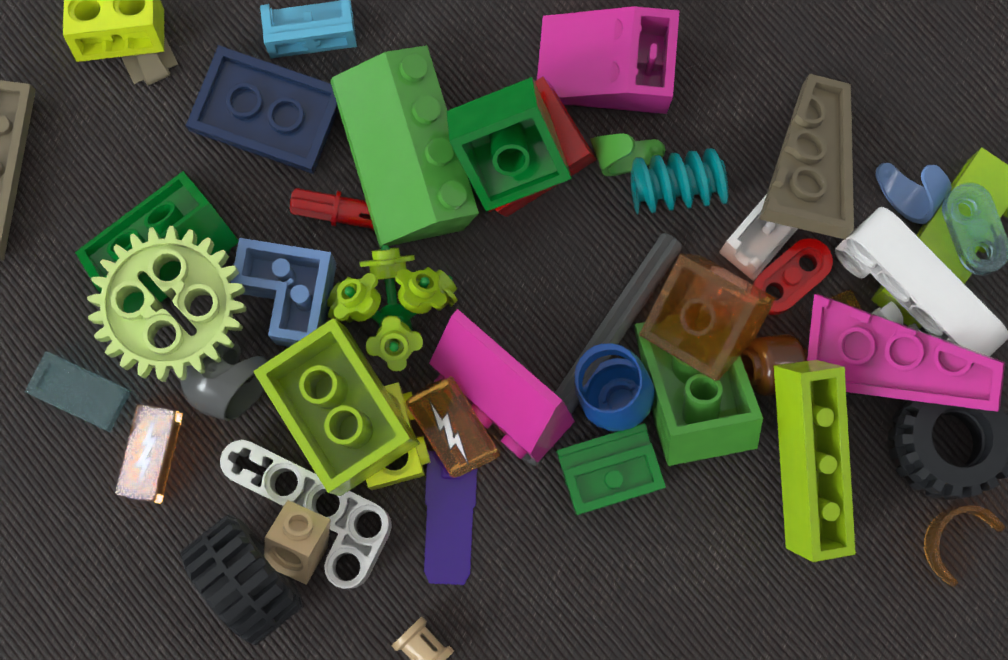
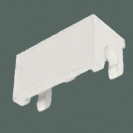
M766 195L719 251L722 256L753 281L798 229L759 219Z

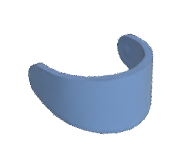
M881 163L876 169V179L889 203L898 213L914 223L925 224L930 221L952 189L948 176L937 165H927L923 168L921 181L924 187L904 176L891 163Z

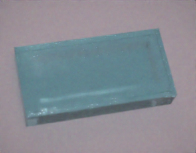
M47 351L25 390L26 393L108 432H111L131 393L130 390Z

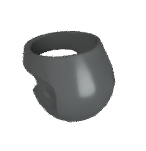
M233 343V348L219 344L216 348L222 360L219 363L208 356L202 359L205 373L201 374L192 365L187 366L186 380L180 379L183 395L192 407L205 415L225 421H232L240 417L265 392L253 371L268 362V360L263 356H255L239 362L241 348ZM255 375L250 382L244 384L249 378Z

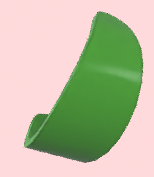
M624 133L598 136L590 139L601 171L605 176H616L631 172L633 160L636 157L643 158L648 166L653 155H660L663 158L665 154L664 144L656 139L634 141L632 136Z

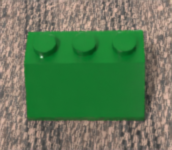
M182 171L75 253L90 279H92V277H107L109 272L102 266L100 261L104 259L116 263L119 259L114 250L116 244L128 252L132 249L130 235L135 234L143 243L148 242L149 228L152 227L157 231L161 239H165L169 226H174L178 232L179 240H182L187 231L191 229L197 235V246L208 237L214 243L211 255L221 250H224L228 255L231 248L239 240L195 184ZM178 261L165 263L160 269V280L172 281L177 278L181 271V263ZM140 273L139 280L160 302L168 297L147 273ZM93 282L96 289L101 293L102 289ZM142 292L129 294L124 300V311L126 313H134L140 310L145 300L144 294Z

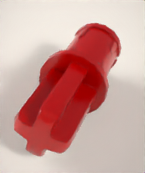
M296 188L291 194L289 208L290 213L293 215L331 221V226L336 227L337 223L374 230L365 200L343 197L341 191H337L336 195Z

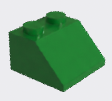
M533 77L447 111L449 142L486 212L572 179L550 114Z

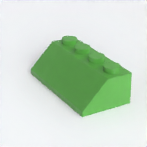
M428 46L387 51L332 77L331 85L379 247L463 231L479 212L468 176L449 142L447 108Z

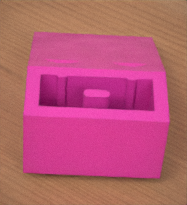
M633 6L543 16L537 80L544 76L564 105L667 114L673 98L680 10Z

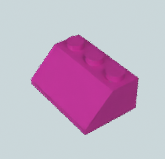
M458 309L455 311L429 362L439 374L434 382L452 399H455L459 394L472 404L467 412L486 429L495 424L506 435L500 441L519 459L528 454L538 463L575 422L561 398Z

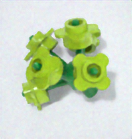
M383 245L380 250L372 251L373 260L359 262L360 267L369 266L370 273L365 274L361 279L347 277L344 281L338 282L330 291L327 306L330 307L328 317L334 318L337 321L345 320L349 323L353 320L360 322L369 318L375 320L379 324V329L376 336L369 337L366 341L368 354L381 357L387 362L390 370L401 371L406 367L407 358L411 353L420 350L423 345L422 335L417 331H412L411 318L416 314L429 312L432 307L438 311H441L447 304L452 307L458 301L454 295L457 287L453 282V278L440 269L435 272L427 267L425 270L409 271L406 268V261L415 260L414 255L400 256L399 248H390L388 245ZM378 279H384L388 305L378 310L381 296L375 287L378 284ZM395 280L401 285L398 291V299L401 304L397 303Z

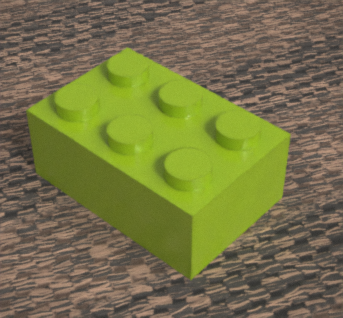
M334 318L253 371L326 491L330 494L344 495L420 444L348 329Z

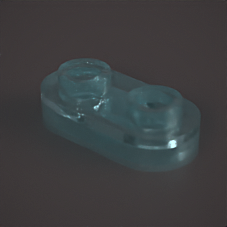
M964 183L955 187L943 201L942 214L959 260L964 268L973 274H992L1003 267L1008 261V238L990 193L981 185ZM960 203L966 204L970 207V217L964 216L960 213ZM976 246H981L987 251L986 260L976 256Z

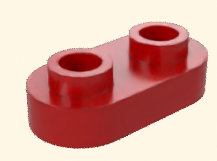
M807 238L796 242L754 280L751 287V298L754 305L761 312L769 315H779L788 311L828 276L833 265L831 251L823 242L816 239ZM801 258H809L813 262V270H803L800 267L799 260ZM768 286L777 287L781 293L780 299H770L766 294V288Z

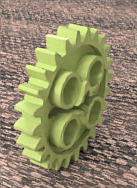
M169 226L165 239H161L153 227L149 228L148 242L143 243L135 234L130 235L132 249L127 252L116 244L114 250L119 258L116 263L104 259L100 261L102 266L109 272L107 277H92L91 279L92 282L102 289L101 294H93L87 297L90 303L100 307V311L88 316L89 321L94 324H104V327L94 335L95 339L100 342L112 340L105 353L109 357L114 358L124 352L120 366L128 371L139 362L138 375L145 379L151 373L153 367L156 369L157 378L162 382H166L170 369H174L178 378L186 380L187 366L192 365L201 374L205 373L202 359L208 356L217 363L221 362L222 360L216 348L219 344L233 348V342L226 336L228 330L242 331L243 326L232 318L233 314L246 312V306L233 299L245 292L244 286L239 283H230L239 274L236 266L222 268L229 258L227 253L221 250L211 255L214 243L208 237L197 246V235L191 229L187 231L182 240H179L178 232L174 226ZM169 261L180 262L181 271L177 278L172 281L160 280V269L165 263ZM140 273H147L154 283L170 299H173V304L197 329L194 336L189 335L167 310L163 309L160 301L139 280ZM133 292H142L145 300L140 310L134 313H126L123 308L125 298ZM200 295L211 296L213 305L207 314L203 316L191 315L190 306L196 297ZM165 326L174 327L176 329V338L172 345L167 348H156L154 338L157 331Z

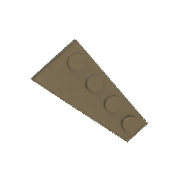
M813 74L808 75L802 84L759 217L760 220L845 240L854 231L851 84Z

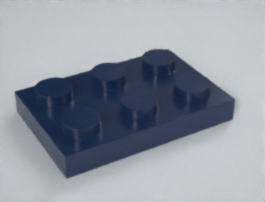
M218 45L186 127L190 132L314 174L339 109L330 83Z

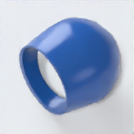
M613 343L599 344L587 350L576 365L574 375L576 395L587 419L593 424L608 431H624L634 428L649 415L655 400V387L643 363L632 351ZM607 355H617L626 358L609 359L600 363L583 387L584 374L592 362Z

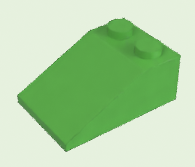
M723 308L635 324L634 330L641 362L655 387L652 413L667 465H677L758 449L763 416Z

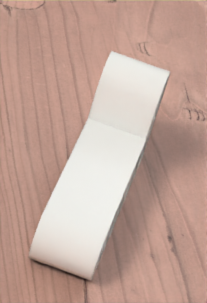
M879 207L846 240L844 239L835 248L836 257L850 273L858 278H865L871 273L930 335L987 356H991L1008 340V330L1003 323L899 217L887 208Z
M246 440L234 441L228 444L222 451L220 458L221 469L230 480L282 506L289 500L318 513L316 510L317 499L327 491L317 474ZM250 453L249 459L266 468L263 477L248 469H243L240 472L241 467L235 463L239 455L247 457ZM286 471L294 472L298 481L295 491L288 496H280L275 489L277 477ZM348 491L344 495L338 496L340 505L337 512L327 517L331 519L330 530L338 533V536L324 565L328 580L336 587L343 589L357 588L364 584L392 528L391 518L384 509ZM366 512L379 514L382 521L381 530L372 538L362 537L357 529L358 519ZM345 554L355 555L360 562L359 574L351 581L342 580L336 572L337 561Z

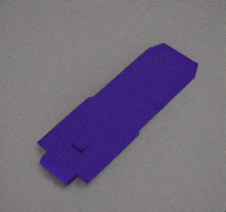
M440 442L439 451H428L431 463L427 464L425 504L427 505L424 573L431 584L464 585L470 575L478 453H467L466 443L462 444L469 465L456 445L449 451L448 443Z

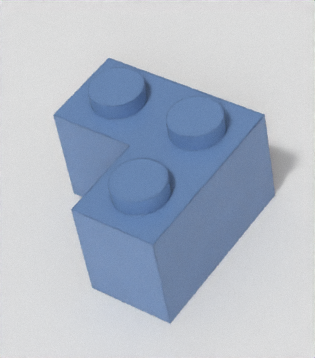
M239 238L234 266L238 269L239 274L231 280V283L242 284L245 288L244 295L275 299L268 336L276 345L290 347L326 323L329 310L327 301L333 288L337 266L331 252Z

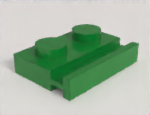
M645 423L628 430L611 433L556 451L576 516L666 488Z

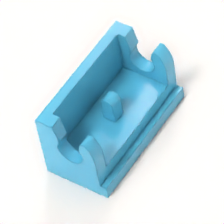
M351 0L274 10L270 8L269 4L260 5L263 39L270 59L357 47Z

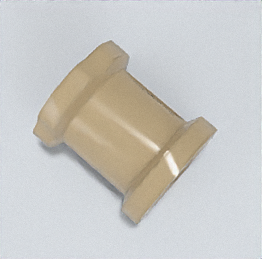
M423 617L419 618L392 645L396 651L402 650L410 660H446L454 652L450 646L444 647L425 627L427 621Z

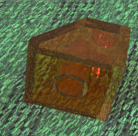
M680 254L639 335L711 379L718 381L757 336L776 298L701 255Z

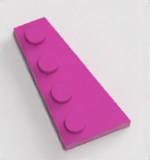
M814 294L807 361L820 360L844 366L846 392L996 412L1000 410L1005 362L823 295Z

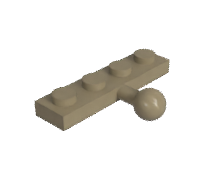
M0 80V261H4L36 92V89L31 84Z

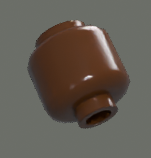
M790 334L757 337L747 345L746 350L741 353L740 357L753 391L761 396L776 395L774 366L807 361L808 350L803 348L797 338Z

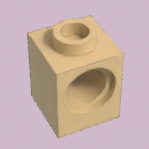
M287 500L265 536V559L277 572L307 584L328 548L331 519Z

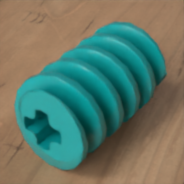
M707 148L704 151L702 160L697 151L694 150L688 151L685 162H683L678 153H671L668 157L667 166L660 155H653L650 160L649 169L643 158L636 157L633 160L630 179L632 198L637 215L640 204L643 201L646 202L651 213H656L659 199L664 200L669 211H674L676 197L682 198L687 209L692 208L694 195L698 194L705 207L710 205L711 196L714 192H717L722 204H727L728 181L725 165L713 148Z

